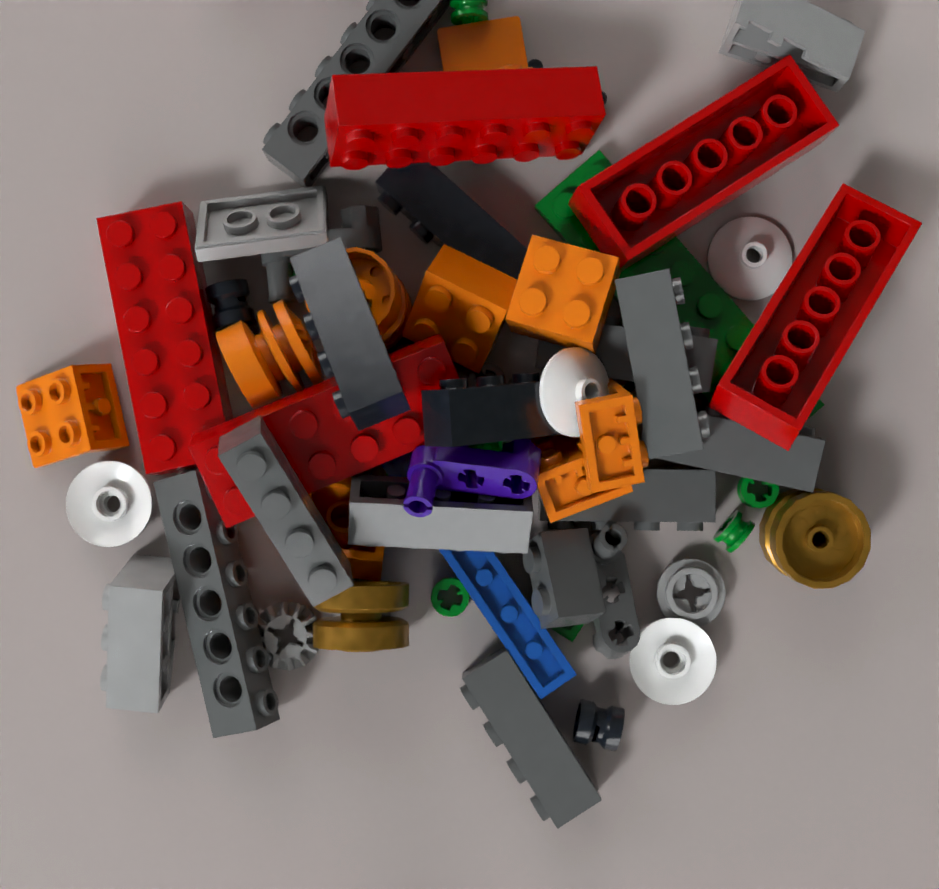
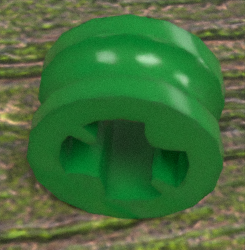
M450 0V7L455 10L451 14V23L462 25L487 21L488 13L483 9L488 5V0Z
M745 477L739 479L737 494L741 502L748 507H768L778 497L779 485L760 481L762 485H768V493L761 494L760 496L763 500L756 501L755 494L748 493L747 491L748 484H754V480Z
M739 510L733 512L713 536V540L717 543L723 541L726 544L725 550L729 553L734 552L747 539L755 527V523L751 520L748 522L743 521V513Z
M447 577L438 581L432 589L431 602L439 614L453 617L458 616L466 609L470 595L458 578ZM450 585H455L460 589L457 595L462 594L463 600L461 604L453 603L450 609L445 608L441 605L444 599H438V592L440 589L447 591Z

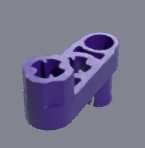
M529 439L512 440L510 443L503 445L502 452L458 446H418L412 452L407 472L410 483L403 502V508L408 514L415 517L430 515L433 510L436 489L514 499L530 497L535 493L538 485L542 458L541 449L535 446Z

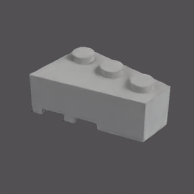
M737 0L719 53L765 69L790 54L811 84L838 92L850 79L865 30L857 27L851 21L840 18L806 0Z
M134 554L110 584H106L104 588L102 608L103 610H108V624L103 629L101 648L103 651H107V664L104 665L101 673L100 687L102 691H106V708L159 713L170 693L175 639H171L172 613H179L180 599H173V582L176 577L170 557Z

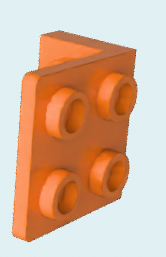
M518 16L443 27L437 30L443 71L533 68L528 67L521 20Z
M111 363L70 365L17 385L18 406L21 410L27 446L34 468L45 467L85 453L118 450L130 446Z
M612 378L609 379L608 383L609 395L575 401L587 485L591 493L644 483L643 467H648L649 465L646 445L643 440L639 441L637 424H641L643 420L640 402L637 397H633L630 392Z
M560 434L531 439L533 444L540 448L542 452L537 490L550 523L633 492L632 486L629 485L591 493L587 485L580 437H569Z

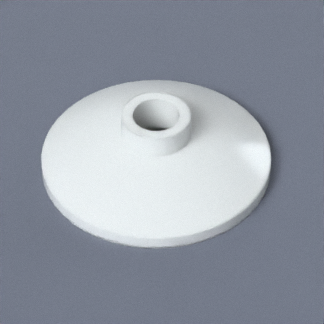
M741 217L728 222L714 235L708 248L707 264L711 277L727 295L739 300L756 301L775 293L792 266V251L785 234L775 224L759 217ZM748 249L757 250L760 255L759 262H750L746 257V251Z
M581 347L562 349L550 358L542 372L539 386L541 408L551 427L562 435L580 437L575 401L609 395L607 372L600 359L594 353Z
M118 461L97 462L83 469L72 481L66 496V513L72 528L85 541L101 547L121 546L137 538L148 525L153 511L152 492L144 476L132 466ZM112 496H116L120 500V508L116 512L110 511L107 506V502Z
M669 617L656 620L640 631L638 645L630 651L629 665L636 685L646 696L662 704L680 705L695 700L707 690L716 672L717 659L714 645L703 629L689 620ZM670 651L676 652L678 656L677 663L671 667L665 666L663 663L664 655Z

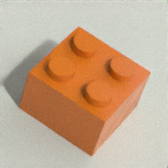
M532 234L505 318L511 332L567 348H585L596 354L616 289L615 280L619 279L621 273L619 257Z
M444 244L426 270L402 336L416 343L440 333L452 361L479 374L506 322L505 318L517 279Z

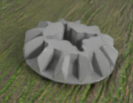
M682 559L667 566L666 570L657 580L656 600L663 615L667 618L686 619L701 627L713 621L723 608L726 596L723 579L713 566L702 560ZM686 575H688L694 587L708 589L707 592H701V595L695 596L694 611H692L687 599L677 596L673 597V594L685 589Z
M293 601L278 602L266 608L258 617V628L262 645L267 652L268 664L271 668L288 671L300 668L310 662L319 649L313 647V624L318 619L303 604ZM294 619L293 635L304 644L289 643L280 653L278 652L280 637L275 635V632L270 630V628L283 630Z

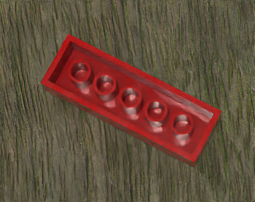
M789 54L579 185L568 205L600 252L619 257L620 272H622L820 145L839 124Z
M597 66L332 75L324 123L330 167L360 170L368 165H387L390 168H403L411 163L429 162L433 166H445L454 161L470 160L476 164H487L496 159L511 158L518 162H529L538 157L556 156L559 160H570L583 154L606 116Z
M843 183L719 381L709 407L789 451L906 253L922 222Z
M182 201L96 218L145 473L147 475L159 476L198 468L188 448L193 435L233 419L220 348L212 322L211 303L207 300L205 292L207 282L203 262H198L194 250L196 226L193 212Z
M440 333L389 354L411 410L361 431L357 429L350 416L342 419L332 396L333 392L340 390L335 377L194 434L188 448L225 527L229 528L253 518L255 514L218 457L219 437L260 415L308 494L407 454L418 446L425 445L421 390L440 389L439 380L459 378Z

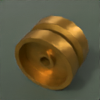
M816 487L814 492L793 488L779 494L775 502L766 507L759 524V543L766 560L780 573L813 589L835 588L850 581L864 567L871 550V529L864 513L850 499Z
M353 581L354 586L314 607L322 612L341 613L340 616L321 618L314 622L313 647L345 652H374L409 646V622L400 617L382 616V613L402 611L409 606V583Z

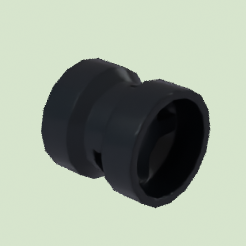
M246 279L226 280L205 288L208 302L215 306V314L212 317L214 331L219 332L241 320L248 326L257 322L254 309L246 301L250 294Z
M581 699L575 717L572 741L584 745L589 742L599 743L603 749L616 752L622 736L625 709L616 706H609L606 709L597 707L594 701Z

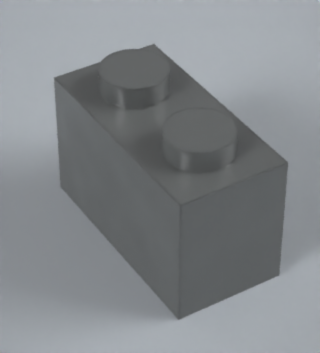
M588 528L544 531L534 536L529 541L528 553H523V565L526 572L530 574L533 588L532 608L534 613L539 616L541 629L588 624L605 614L606 607Z

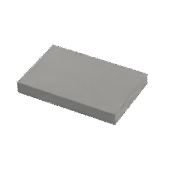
M322 185L201 201L194 250L198 262L312 248L329 242L328 196L326 186Z

